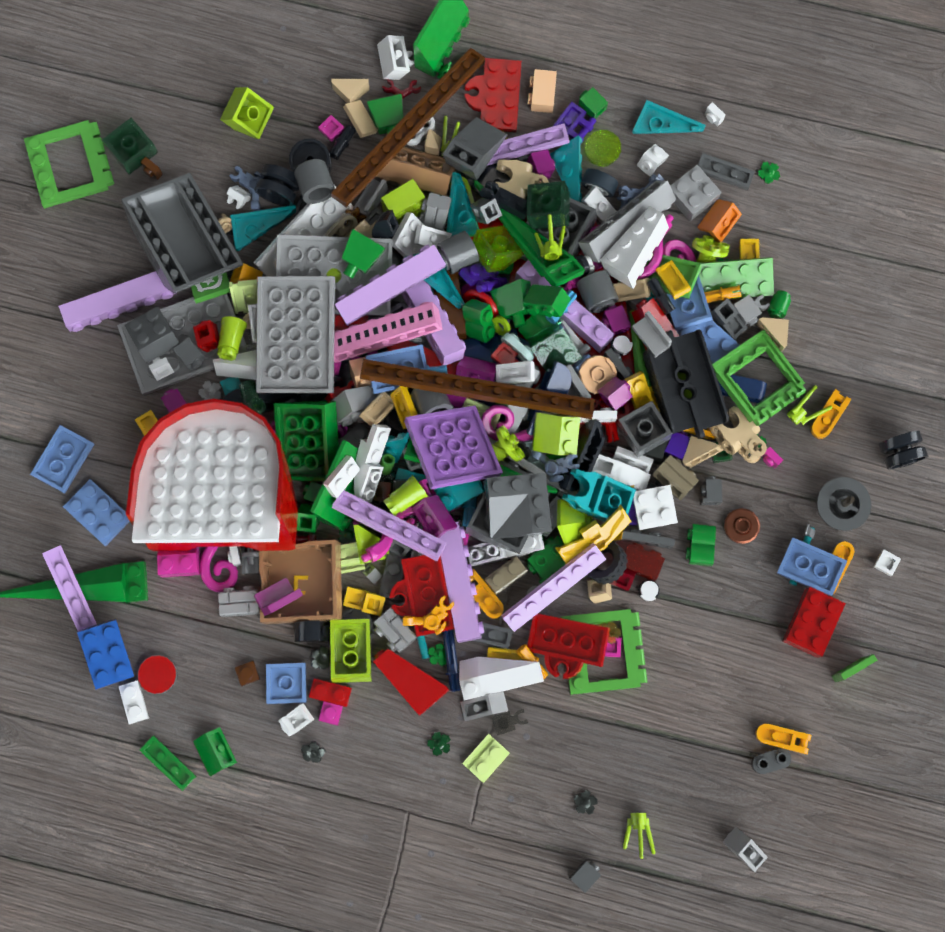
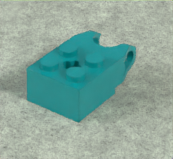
M571 469L570 473L579 482V492L575 496L563 494L562 499L567 501L573 509L605 522L621 504L628 515L636 489L596 472Z

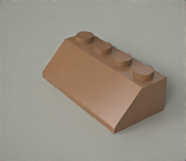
M403 147L376 177L385 181L397 182L399 185L414 179L421 191L427 190L446 196L450 189L452 172H455L456 169L446 164L444 157Z

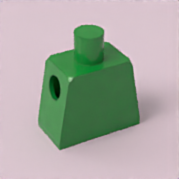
M402 94L367 101L369 113L379 134H388L403 119Z
M353 229L342 255V261L348 264L343 274L351 279L354 278L358 270L366 274L384 253L385 247Z
M524 279L516 280L490 291L500 316L513 320L515 328L526 325L524 315L529 313L522 302L531 287V282Z

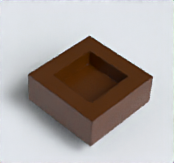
M147 157L141 161L144 173L150 178L154 176L159 180L163 175L160 168Z
M254 661L235 667L241 686L260 680Z

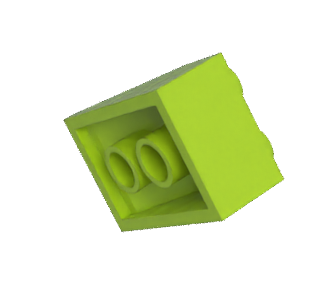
M370 619L330 620L332 683L372 682Z

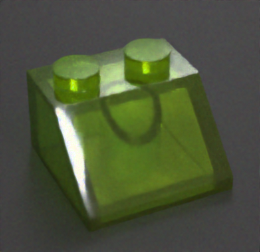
M504 225L476 230L472 241L477 249L479 260L488 273L504 270L524 255Z

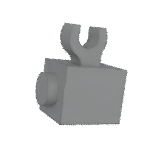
M748 295L734 304V307L739 312L737 315L746 326L749 325L751 327L759 321L758 318L762 314L761 311L769 307V303L766 305L760 304V301L764 298L763 295H760L755 301Z

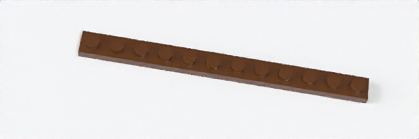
M470 48L334 189L331 197L347 207L485 62V57Z
M363 359L360 379L586 419H592L595 399Z

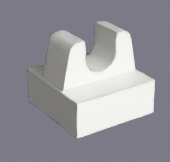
M238 185L229 187L227 203L231 204L235 199L237 200L236 209H240L246 202L250 201L252 194Z
M157 357L152 360L153 364L149 365L157 381L174 373L166 357L163 359Z

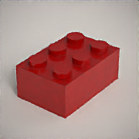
M812 587L806 588L782 642L816 658L823 657L846 603Z

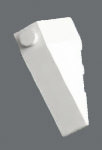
M474 657L460 661L459 681L464 700L544 681L540 662Z

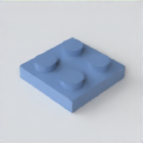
M306 663L266 664V704L307 703Z

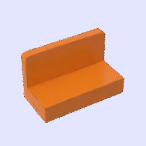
M718 199L698 225V229L709 232L716 242H722L742 214L733 202Z

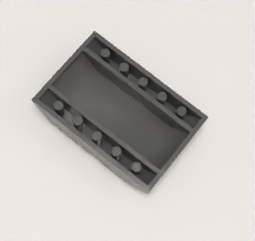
M190 173L121 199L133 233L164 287L171 292L177 293L243 265Z

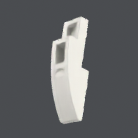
M372 424L368 439H361L358 448L356 464L360 470L354 477V493L356 497L366 502H372L384 468L379 462L391 428L387 425Z
M600 454L592 472L607 476L627 486L634 485L636 491L645 490L651 474Z
M542 535L528 536L520 554L488 543L468 547L470 554L468 557L469 564L472 566L483 565L543 550L545 548Z

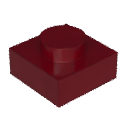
M626 569L623 572L624 574L611 584L629 591L636 572Z

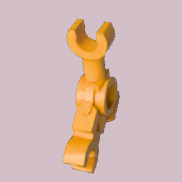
M444 595L439 601L440 606L436 605L428 615H424V617L404 616L403 626L424 625L429 630H435L436 635H438L446 626V621L441 625V620L448 615L445 611L452 609L455 602L452 601L449 606H446L444 604L446 596Z

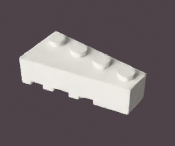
M649 206L600 259L604 270L608 271L610 276L634 289L638 276L642 275L646 262L650 261L653 256V250L655 247H658L669 228L664 214Z

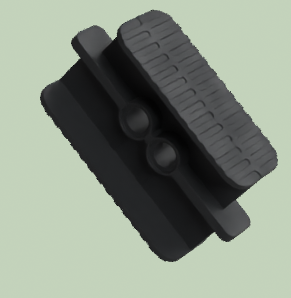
M700 329L678 337H674L672 330L666 331V334L672 340L670 348L656 358L653 357L649 349L643 353V361L649 375L658 409L672 434L694 427L697 438H704L705 433L703 429L729 421L728 411L704 336ZM678 371H683L686 374L685 380L678 378ZM684 389L691 391L692 397L690 399L684 397Z

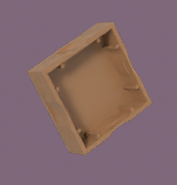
M337 540L308 541L296 544L295 549L290 551H259L261 591L284 578L288 579L294 590V575L308 576V580H298V589L306 591L305 595L266 616L263 615L260 609L261 623L282 624L312 620H342L340 542Z

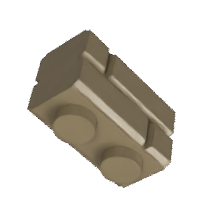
M671 455L652 475L663 486L670 485L672 494L680 501L699 481L693 471L687 470L682 465L680 459Z
M515 556L487 576L484 581L497 596L519 578L526 575L528 571L518 557Z

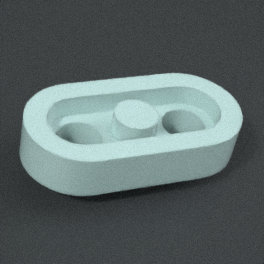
M506 333L501 338L502 343L505 342L518 353L517 357L521 361H532L534 359L532 355L534 353L529 346H524L520 343L519 338L514 333Z

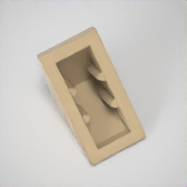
M332 79L331 81L333 90L346 103L359 100L369 91V79Z
M760 318L756 324L761 331L763 329L766 331L781 352L786 348L789 320Z
M691 436L682 462L685 466L692 468L723 451V448L716 443Z

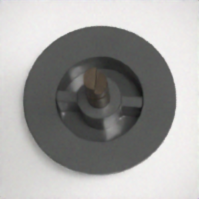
M848 477L832 479L821 488L818 494V512L823 521L836 530L850 531L860 527L866 522L871 512L870 495L867 489L855 479Z

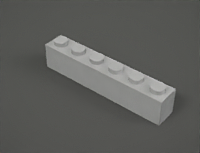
M656 180L580 240L578 243L584 255H588L592 262L601 263L600 259L649 206L660 212L669 209L671 204L677 200L669 182Z

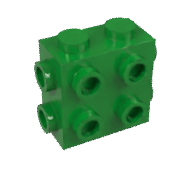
M559 536L555 539L553 537L547 539L544 542L545 549L528 554L530 558L527 559V568L533 575L537 574L540 578L539 584L566 565L555 549L565 545Z

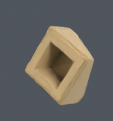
M431 129L427 131L425 152L439 156L442 138Z
M594 580L587 581L588 596L593 603L612 599L611 584H599Z

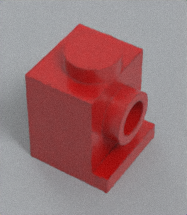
M204 320L193 327L198 348L207 353L217 349L220 338L217 324L210 320Z

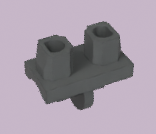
M241 546L242 574H260L259 550Z

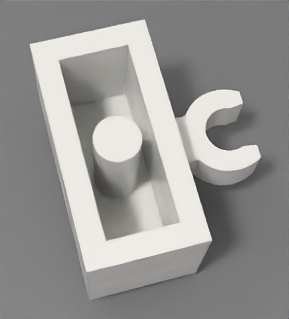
M388 35L377 44L383 79L400 80L410 72L409 67L414 64V61H410L408 57H411L413 52H406L404 36Z

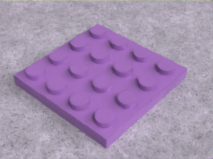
M476 405L405 418L404 423L431 490L502 475L503 471Z

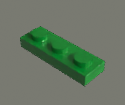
M154 735L139 750L181 791H184L197 777Z

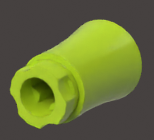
M232 316L221 318L220 338L217 347L219 358L230 361L236 359V354L239 351L240 343L247 327V323L244 320Z
M412 475L383 502L391 513L396 516L399 512L402 513L415 503L428 497V495Z

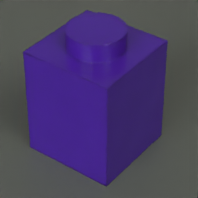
M683 431L673 433L667 443L664 456L669 457L671 455L682 461L690 441L688 434Z

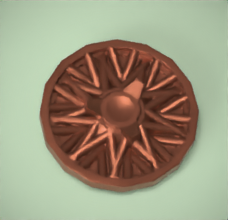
M739 508L727 515L724 521V530L728 538L733 542L746 544L753 541L759 534L760 522L754 512L749 509Z

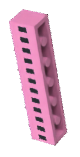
M424 302L414 308H405L395 314H386L383 318L370 319L364 324L352 325L342 331H334V362H341L443 330L439 309L433 302Z

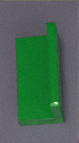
M220 727L203 734L193 741L209 776H213L219 771L237 763Z

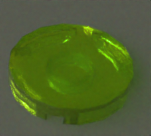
M608 130L595 131L585 142V155L594 165L607 167L616 162L620 156L621 142L613 132Z

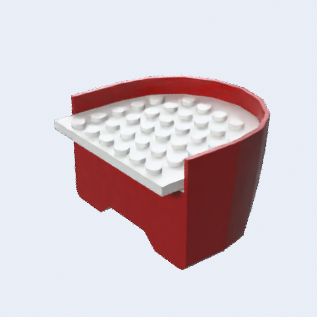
M208 399L184 404L163 416L140 441L131 467L126 516L133 525V543H145L148 549L152 551H189L196 547L244 546L259 551H290L295 549L298 519L295 490L281 442L265 417L242 403Z

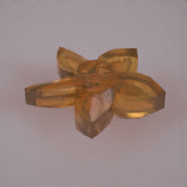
M356 207L354 210H345V213H349L357 219L358 224L361 222L360 220L367 218L365 215L359 214V207Z

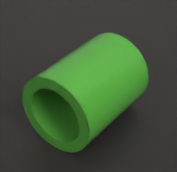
M385 454L382 456L380 465L384 467L382 474L388 475L392 472L395 463L393 455Z

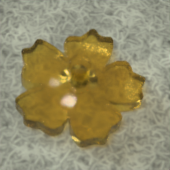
M609 621L608 626L606 623L599 625L610 628L607 643H615L616 638L621 635V630L617 628L614 622Z

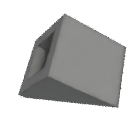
M370 563L365 567L366 570L361 571L373 584L382 577V574Z

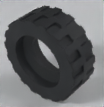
M614 541L601 551L602 554L610 553L613 556L612 564L606 570H599L596 567L588 573V576L599 584H611L613 581H617L627 568V554Z

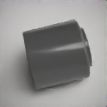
M321 159L308 160L298 165L294 171L304 202L315 204L326 201L331 197L335 187L326 162Z
M465 230L437 244V250L446 263L445 270H448L450 274H454L460 271L461 268L468 267L479 261L477 249Z
M606 270L592 273L576 283L585 308L590 313L603 312L608 307L615 305L619 300Z
M415 388L410 393L418 415L454 409L447 394Z

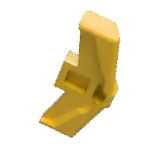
M621 504L601 526L594 520L579 530L583 538L555 548L565 564L592 543L601 552L627 527L631 520Z

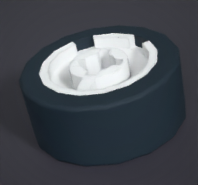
M588 168L581 180V184L586 189L591 190L592 187H596L604 197H613L619 184L611 175L593 168Z

